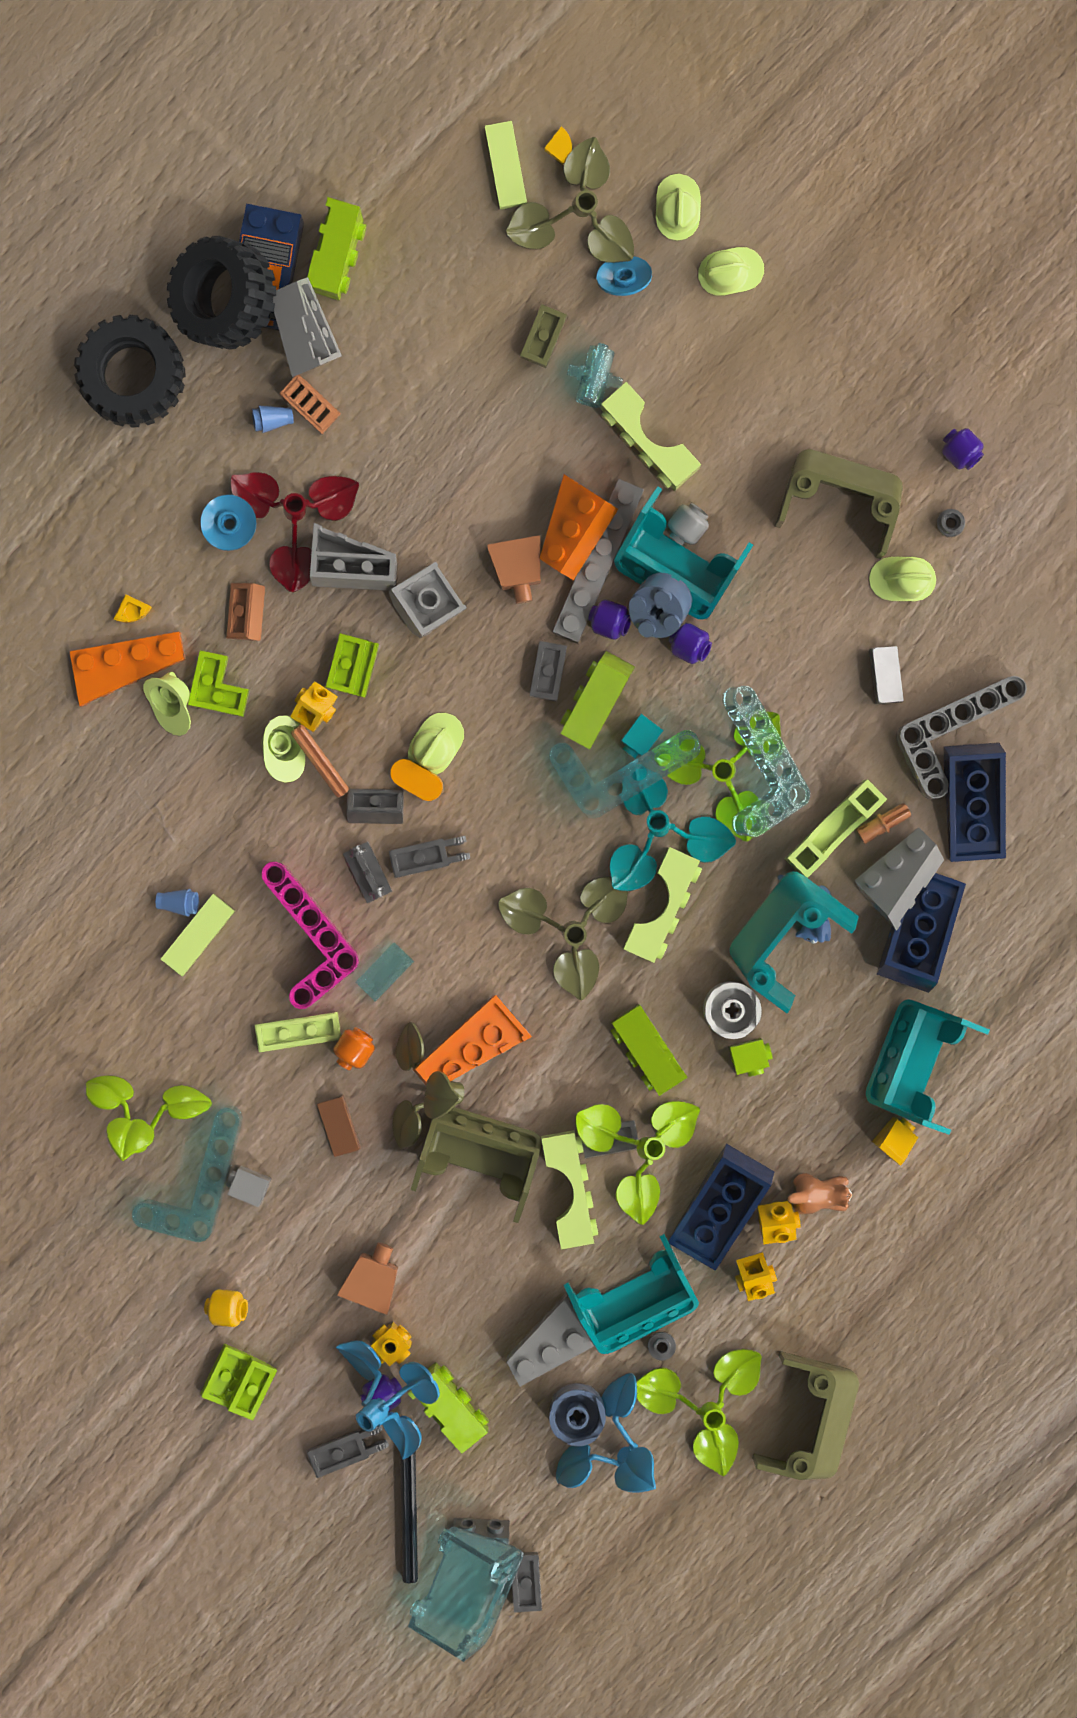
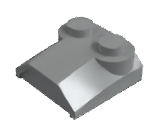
M437 562L389 591L393 606L409 630L418 638L429 635L434 629L467 609L438 568Z

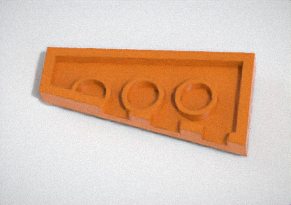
M173 632L70 651L79 706L87 705L91 701L107 696L122 687L131 685L142 678L184 661L185 654L181 633Z
M494 995L419 1063L413 1071L425 1085L429 1076L435 1071L443 1072L452 1081L532 1036L502 1001Z

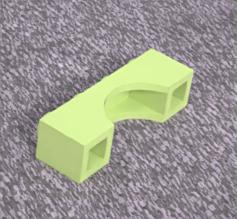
M625 382L601 404V410L603 411L601 417L610 427L615 425L622 432L619 435L628 447L634 446L640 452L638 457L646 467L650 468L652 466L659 473L657 478L665 488L668 489L671 486L676 491L700 469L701 464L683 444L674 447H662L654 444L645 436L640 425V415L645 402Z
M868 779L862 781L784 859L797 872L808 878L829 857L835 848L860 824L867 820L887 798Z
M668 847L657 871V874L663 879L667 887V905L662 914L655 920L647 923L633 924L624 944V950L655 963L656 958L662 959L668 944L664 943V940L668 933H674L679 919L675 917L679 907L685 908L691 895L686 892L690 882L696 883L702 868L698 867L700 860Z
M574 1130L541 1136L546 1166L564 1173L573 1187V1199L569 1208L556 1218L561 1249L594 1244L593 1236L598 1235L596 1219H590L588 1211L589 1208L594 1207L591 1191L585 1192L583 1181L589 1179L586 1164H580L578 1155L579 1153H584L582 1140L579 1136L575 1137Z

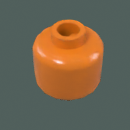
M356 1027L353 1030H345L333 1048L334 1054L338 1057L336 1062L349 1071L352 1067L363 1068L375 1050V1046L372 1043L373 1038Z

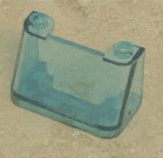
M453 1526L450 1529L446 1528L438 1539V1544H440L439 1551L444 1553L428 1595L421 1601L417 1600L410 1610L412 1617L408 1627L464 1662L482 1648L490 1638L524 1552L513 1545Z

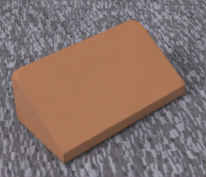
M231 583L227 639L261 640L265 596L264 586L254 583Z
M344 1095L318 1103L317 1106L334 1157L360 1150L361 1146Z

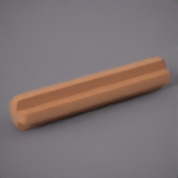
M303 725L294 728L291 731L292 737L336 797L339 798L349 791L348 786Z

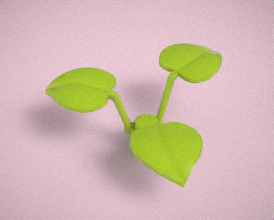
M758 712L745 717L739 722L734 732V739L744 747L730 760L721 759L715 762L714 765L704 764L705 750L698 741L691 738L675 740L655 754L662 771L677 783L684 785L697 783L702 775L701 768L712 771L716 780L726 782L732 797H725L719 802L716 809V818L727 826L734 836L745 842L752 839L760 826L762 805L759 798L751 791H743L737 795L731 782L736 773L734 763L747 750L751 756L759 759L767 758L776 752L781 741L780 716L775 712Z
M99 1076L85 1083L86 1097L95 1107L100 1109H114L119 1105L123 1107L125 1118L112 1120L108 1124L106 1131L109 1144L121 1161L126 1160L134 1153H141L147 1149L154 1140V1128L164 1111L168 1110V1114L175 1119H189L202 1114L212 1106L211 1100L200 1091L189 1086H174L164 1092L162 1099L165 1104L159 1108L152 1123L148 1125L142 1119H133L132 1121L130 1119L126 1100L133 1097L134 1090L126 1080L116 1076Z
M676 1101L663 1103L658 1106L650 1118L652 1127L658 1132L655 1133L654 1137H643L640 1140L616 1134L621 1128V1117L609 1105H593L578 1111L575 1116L577 1133L582 1142L591 1150L607 1152L612 1148L614 1139L636 1145L638 1155L646 1160L636 1171V1177H624L616 1189V1201L619 1207L640 1225H644L651 1218L660 1197V1186L656 1177L650 1174L641 1176V1174L649 1165L653 1164V1160H658L664 1155L665 1145L671 1148H679L690 1141L700 1113V1108L693 1104Z
M738 1349L730 1351L718 1359L713 1370L714 1377L722 1383L719 1388L717 1403L707 1402L699 1408L683 1395L678 1394L681 1388V1381L674 1371L667 1368L653 1369L636 1381L637 1400L653 1413L667 1414L675 1409L676 1399H679L694 1410L697 1415H700L707 1429L701 1430L695 1436L693 1452L703 1465L724 1477L735 1461L739 1445L736 1431L731 1425L725 1424L726 1417L722 1411L724 1407V1391L727 1387L728 1391L733 1395L741 1396L750 1393L759 1382L762 1356L753 1350Z

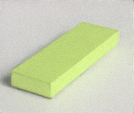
M512 121L486 125L485 132L500 210L522 206L527 203Z
M212 894L161 960L178 974L184 976L235 913V910L215 894Z
M338 1012L255 1024L259 1052L336 1041L341 1037Z

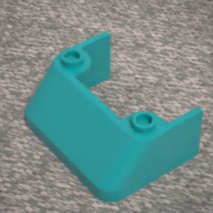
M657 486L614 559L615 566L618 571L640 585L647 577L653 574H671L672 578L683 581L690 590L692 605L688 614L696 619H707L752 549L753 544L750 542L747 544L738 560L724 553L715 555L710 563L663 534L667 527V521L660 512L652 508L662 491V488Z
M789 872L782 877L734 938L730 946V955L749 985L787 1014L791 1010L796 995L776 981L775 970L764 962L796 921L807 928L813 929L823 925L829 917L852 934L856 929L859 919L857 914L799 872Z
M911 999L904 1000L896 1010L867 1085L866 1098L868 1102L915 1123L950 1135L951 1129L932 1122L936 1108L933 1098L923 1093L943 1042L950 1045L959 1043L963 1039L967 1027L987 1035L990 1029Z
M665 1234L659 1237L666 1250L658 1251L653 1255L649 1262L651 1271L603 1295L598 1289L585 1288L576 1295L569 1282L564 1284L580 1323L599 1353L609 1354L692 1313L698 1307L699 1301Z

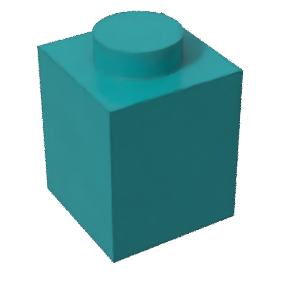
M641 714L621 740V743L625 745L622 750L634 759L637 756L643 759L664 730Z

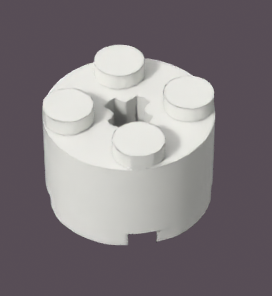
M729 981L716 985L709 991L704 1000L703 1014L706 1023L715 1033L725 1038L738 1039L745 1037L754 1030L761 1018V1003L757 995L749 987L738 982ZM732 1002L734 1006L739 1008V1012H735L734 1017H730V1014L725 1012V1008L730 1007Z

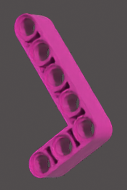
M270 862L264 866L261 873L264 883L327 958L325 962L296 984L290 991L289 1000L295 1008L306 1009L351 974L359 965V956L291 871L283 863ZM274 866L282 870L283 876L278 882H272L268 876L269 870ZM291 888H296L300 892V900L295 904L289 903L286 899V893ZM309 909L314 910L318 915L316 924L312 926L307 925L303 917L304 913ZM326 931L332 932L336 937L335 944L331 947H326L321 942V936ZM342 953L352 955L354 962L350 968L346 969L340 966L339 957ZM325 970L331 974L332 981L328 986H322L317 981L320 971ZM300 988H304L310 993V1000L306 1004L299 1003L296 999V992Z

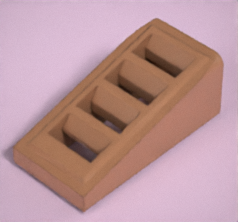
M300 375L295 376L280 392L281 398L322 435L341 415L336 408ZM299 386L304 388L295 399L290 397ZM308 394L312 395L303 407L299 405ZM318 401L321 405L312 415L307 413ZM327 409L329 413L318 423L316 419Z

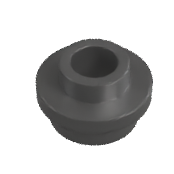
M955 509L943 511L937 519V528L946 537L959 535L965 527L964 516ZM947 519L955 521L954 528L947 527Z
M658 1332L649 1339L648 1350L653 1358L664 1361L674 1355L676 1343L670 1334ZM660 1342H665L667 1344V1349L665 1351H659L657 1349V1345Z

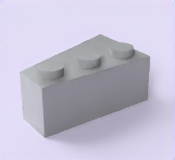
M309 278L298 280L276 290V296H273V303H275L274 314L292 377L341 357V352Z
M314 523L310 568L312 586L388 591L396 586V554L365 542H358L348 538L347 535L332 532Z
M918 827L854 881L862 895L897 931L901 925L900 920L908 908L911 909L916 903L914 899L923 887L926 888L944 859L937 845Z
M567 1292L507 1355L506 1362L520 1387L594 1347L592 1340L578 1319Z

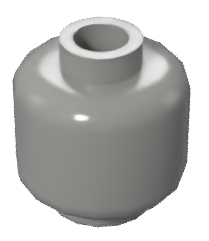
M690 503L689 506L682 504L668 521V527L672 531L669 536L682 546L685 542L694 545L708 529L709 523L706 519L709 516L693 503Z

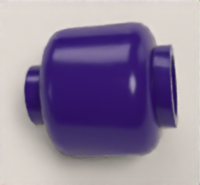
M968 428L961 429L960 431L953 429L943 439L946 444L942 449V454L958 470L964 468L967 470L971 469L984 456L982 453L984 448L982 441Z
M602 600L598 606L594 605L588 616L593 632L612 640L625 636L632 621L626 606L610 600Z
M685 623L669 637L672 655L689 664H696L698 661L703 662L712 647L708 632L692 624Z
M381 1374L382 1376L372 1399L381 1398L387 1402L402 1387L395 1377L390 1379L387 1375ZM374 1379L363 1385V1394L360 1395L362 1402L366 1399ZM401 1397L389 1406V1411L400 1405Z

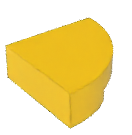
M561 126L546 145L544 151L564 166L566 158L572 151V142L567 131Z
M125 594L114 620L122 623L136 622L145 617L152 607Z

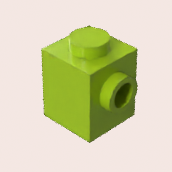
M758 1038L728 1046L735 1074L747 1073L748 1077L763 1074V1068L770 1067L768 1060L773 1059L769 1043L764 1044L763 1039Z

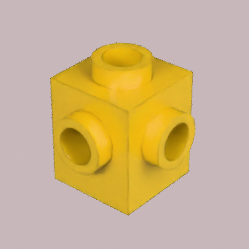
M314 681L308 690L305 688L301 689L295 698L297 704L290 717L314 732L323 721L326 723L330 721L336 711L333 705L338 696Z
M773 1202L771 1204L758 1205V1221L763 1245L796 1240V1228H801L798 1211L793 1212L790 1202Z
M763 1252L736 1260L739 1275L735 1276L739 1292L745 1291L748 1301L763 1299L768 1295L775 1294L772 1282L777 1281L773 1265L767 1266Z
M394 1321L389 1326L383 1324L372 1335L374 1339L371 1347L378 1355L381 1364L386 1362L390 1367L396 1361L399 1365L411 1354L408 1350L412 1344L410 1340L411 1335L402 1325L397 1326ZM392 1342L395 1344L396 1349L390 1351L385 1345Z

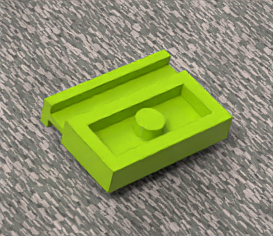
M340 633L326 688L366 698L379 643Z

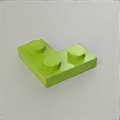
M200 650L188 705L244 717L250 690L223 684L228 656Z

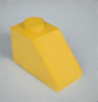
M892 1117L872 1142L901 1166L918 1137L913 1133L916 1128L904 1117L900 1121Z

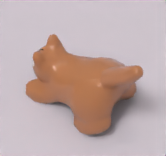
M802 1173L795 1177L796 1193L789 1195L787 1201L794 1204L793 1208L799 1214H813L821 1209L846 1211L848 1202L852 1198V1193L846 1187L849 1184L846 1177L837 1176L829 1180L820 1181L810 1174Z

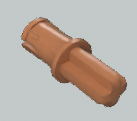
M902 803L883 815L877 814L878 817L856 830L864 844H867L885 832L890 833L889 829L911 816V812L907 805Z

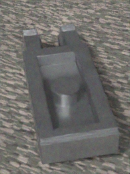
M461 836L448 840L438 839L389 851L394 877L399 878L449 866L450 863L471 859L470 854L465 852L447 857L445 849L447 846L462 845L464 842H467L466 837Z
M377 1426L371 1432L364 1429L361 1431L356 1430L308 1449L307 1455L316 1478L369 1458V1455L389 1446L387 1439L377 1441L366 1447L363 1440L378 1434L383 1430L382 1426Z

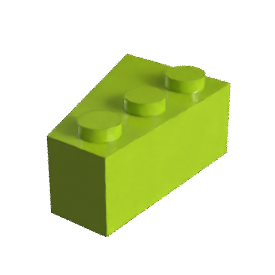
M327 197L325 206H328L329 210L325 223L320 225L319 232L321 236L317 249H314L307 277L316 294L340 301L341 294H346L350 284V277H347L349 268L356 265L358 251L355 249L358 240L363 241L367 225L363 224L364 221L359 206Z
M608 651L604 653L598 663L593 661L586 673V676L590 678L586 687L579 686L573 698L577 702L573 711L567 709L560 724L564 725L560 734L591 749L635 666Z
M640 1004L611 1022L614 1026L610 1030L618 1044L624 1042L630 1050L626 1053V1056L634 1068L639 1065L645 1073L641 1076V1079L649 1091L655 1089L660 1096L688 1078Z
M435 1362L427 1370L431 1373L433 1380L436 1381L440 1395L438 1400L432 1404L421 1402L425 1407L423 1411L429 1418L431 1416L440 1426L442 1433L463 1454L488 1433L489 1427L487 1423H489V1420L480 1409L475 1410L469 1403L472 1399L463 1387L458 1389L451 1381L454 1377L445 1365L440 1367ZM411 1389L408 1390V1395L414 1400L416 1397Z

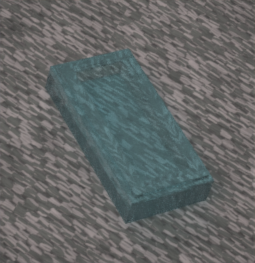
M394 942L355 983L376 1002L413 964L414 960Z

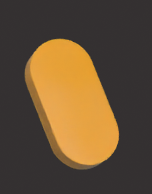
M400 759L391 768L393 782L422 800H435L443 791V782L438 775L410 759Z

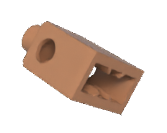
M540 536L488 544V553L502 590L514 589L516 604L533 601L530 586L541 583Z
M378 1242L373 1256L361 1253L337 1296L387 1315L398 1271V1266L388 1262L393 1248Z

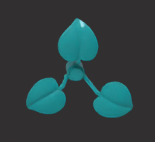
M632 764L624 778L622 800L625 808L633 815H642L648 810L647 827L649 834L643 851L636 845L627 844L619 847L613 853L610 860L612 887L618 891H633L650 883L657 872V862L653 857L648 856L647 853L654 836L663 837L669 830H673L683 838L689 839L687 842L688 853L691 857L703 863L713 862L722 857L735 846L736 839L727 826L711 817L693 819L689 825L690 834L685 833L676 827L675 824L670 823L669 817L665 812L653 810V808L661 807L667 799L668 788L665 781L658 774L644 769L637 764Z

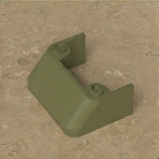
M813 449L801 451L795 459L775 527L781 528L785 522L792 496L808 499L817 492L820 483L873 499L871 514L877 522L885 524L875 557L881 559L888 551L900 511L903 484L900 478L894 474Z
M454 1107L444 1116L432 1119L411 1190L416 1192L422 1172L430 1175H441L446 1171L448 1163L501 1179V1193L508 1199L518 1201L513 1222L519 1223L529 1194L542 1146V1139L531 1130Z
M780 1351L779 1358L783 1365L809 1371L807 1385L810 1392L817 1397L824 1398L825 1401L812 1452L795 1451L789 1455L787 1461L754 1453L752 1459L755 1467L759 1470L798 1480L831 1478L838 1470L859 1388L858 1377L849 1368Z

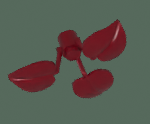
M261 472L232 475V495L247 501L254 510L256 518L267 516L270 507L278 508L283 506L285 517L292 521V548L282 546L273 552L269 563L270 571L273 577L288 592L294 593L301 590L311 580L312 550L308 547L297 548V521L305 516L306 507L312 509L318 507L319 515L326 520L338 521L345 518L353 509L359 489V482L341 476L323 477L316 480L309 488V496L314 503H311L308 499L305 500L298 493H291L285 499L274 503L278 499L280 491L277 481L272 476Z

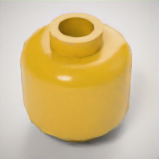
M217 1289L210 1298L206 1299L204 1312L208 1315L212 1325L236 1327L247 1316L248 1302L239 1291Z

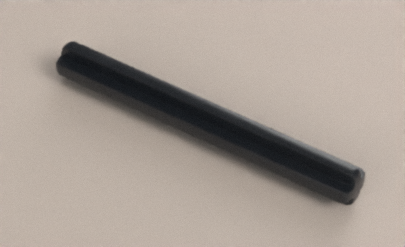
M416 1451L404 1460H402L400 1454L403 1582L408 1584L418 1581Z

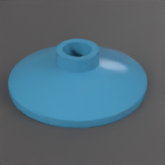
M635 256L628 262H605L597 272L599 287L606 293L616 296L638 293L645 289L652 279L650 265L645 260Z
M222 495L211 500L204 508L200 521L201 530L206 540L212 546L225 551L237 550L245 546L252 539L257 524L254 510L249 503L235 495ZM229 519L235 522L232 529L225 528V522Z

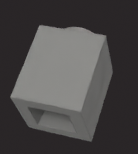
M240 1166L237 1172L232 1170L226 1183V1186L230 1187L227 1195L259 1207L263 1202L272 1178Z

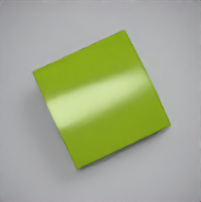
M224 1344L200 1395L202 1398L227 1407V1410L253 1421L277 1369L241 1350Z

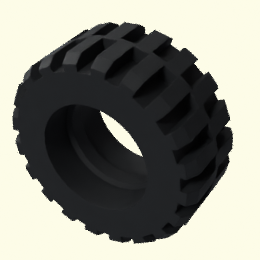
M222 236L200 238L197 243L193 242L185 248L186 253H180L176 259L178 262L176 267H172L169 273L172 277L170 283L167 282V291H169L167 304L168 308H172V312H170L171 318L174 323L178 324V330L194 342L229 350L237 349L239 346L244 347L250 344L251 338L256 339L262 333L261 328L263 326L266 327L270 321V318H268L270 311L274 312L275 303H273V296H276V286H273L272 281H275L273 271L267 269L270 267L269 262L264 256H261L260 251L255 247ZM228 270L232 282L231 297L226 308L218 316H215L211 304L212 289L217 278L224 271Z
M129 314L126 319H123L121 315L113 316L112 322L107 323L104 319L97 323L100 328L95 332L90 329L85 334L88 340L86 343L80 342L77 348L80 355L75 357L74 367L77 369V373L74 374L75 381L80 387L79 392L82 397L102 418L122 427L124 424H128L131 428L140 427V423H146L148 426L155 423L154 419L158 416H161L163 419L169 414L167 409L170 406H176L179 401L177 398L178 393H183L185 386L182 382L183 378L186 377L185 367L182 363L184 360L173 339L161 326L155 325L148 318L141 320L138 315ZM131 347L142 348L153 357L156 365L152 382L145 390L131 396L116 394L109 388L105 380L108 362L117 352Z

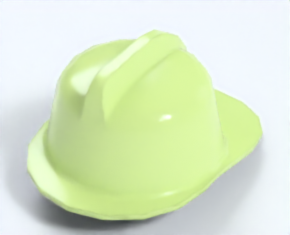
M673 174L666 177L658 186L656 194L657 227L664 236L677 241L687 239L693 235L700 221V190L696 182L687 175Z
M747 247L721 250L707 255L701 262L698 270V279L701 286L708 293L716 296L744 292L755 288L761 282L764 275V263L754 250Z
M917 557L883 558L874 565L870 572L869 581L874 593L884 600L919 601L928 597L934 590L936 575L931 564L924 559Z
M168 672L160 678L147 679L143 685V690L160 725L173 735L181 736L186 734L191 724L186 708L190 697L188 687L177 678L174 672Z
M436 713L429 716L410 743L408 759L436 775L442 773L449 766L464 740V729L461 722L455 716L448 713Z
M286 715L277 716L272 719L265 727L261 740L265 768L274 779L284 783L293 782L299 778L305 767V753L291 735V731L301 724Z

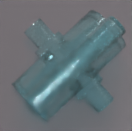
M598 343L597 346H589L585 365L581 364L579 367L569 364L567 375L577 377V381H580L575 399L580 404L600 408L605 389H609V387L619 389L622 386L623 378L613 376V373L610 372L615 352L608 349V345Z

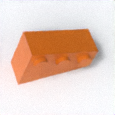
M564 474L539 559L574 580L619 509Z

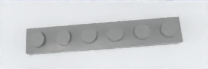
M618 479L608 503L619 510L577 574L553 633L579 643L588 622L590 610L597 601L644 489Z

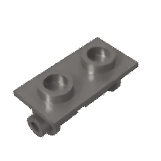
M369 842L358 845L343 853L367 904L392 892Z
M454 1518L453 1544H458V1547H478V1540H484L483 1548L503 1549V1546H509L510 1520Z

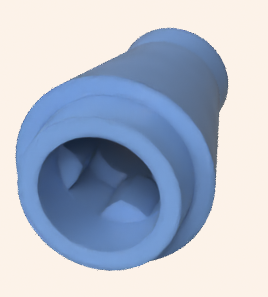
M258 405L257 409H252L255 431L265 433L288 424H294L291 407Z
M191 889L157 893L155 904L157 909L189 917L190 914H196L198 911L199 896L197 892H192Z

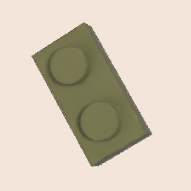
M541 304L520 358L546 368L566 321L567 314Z

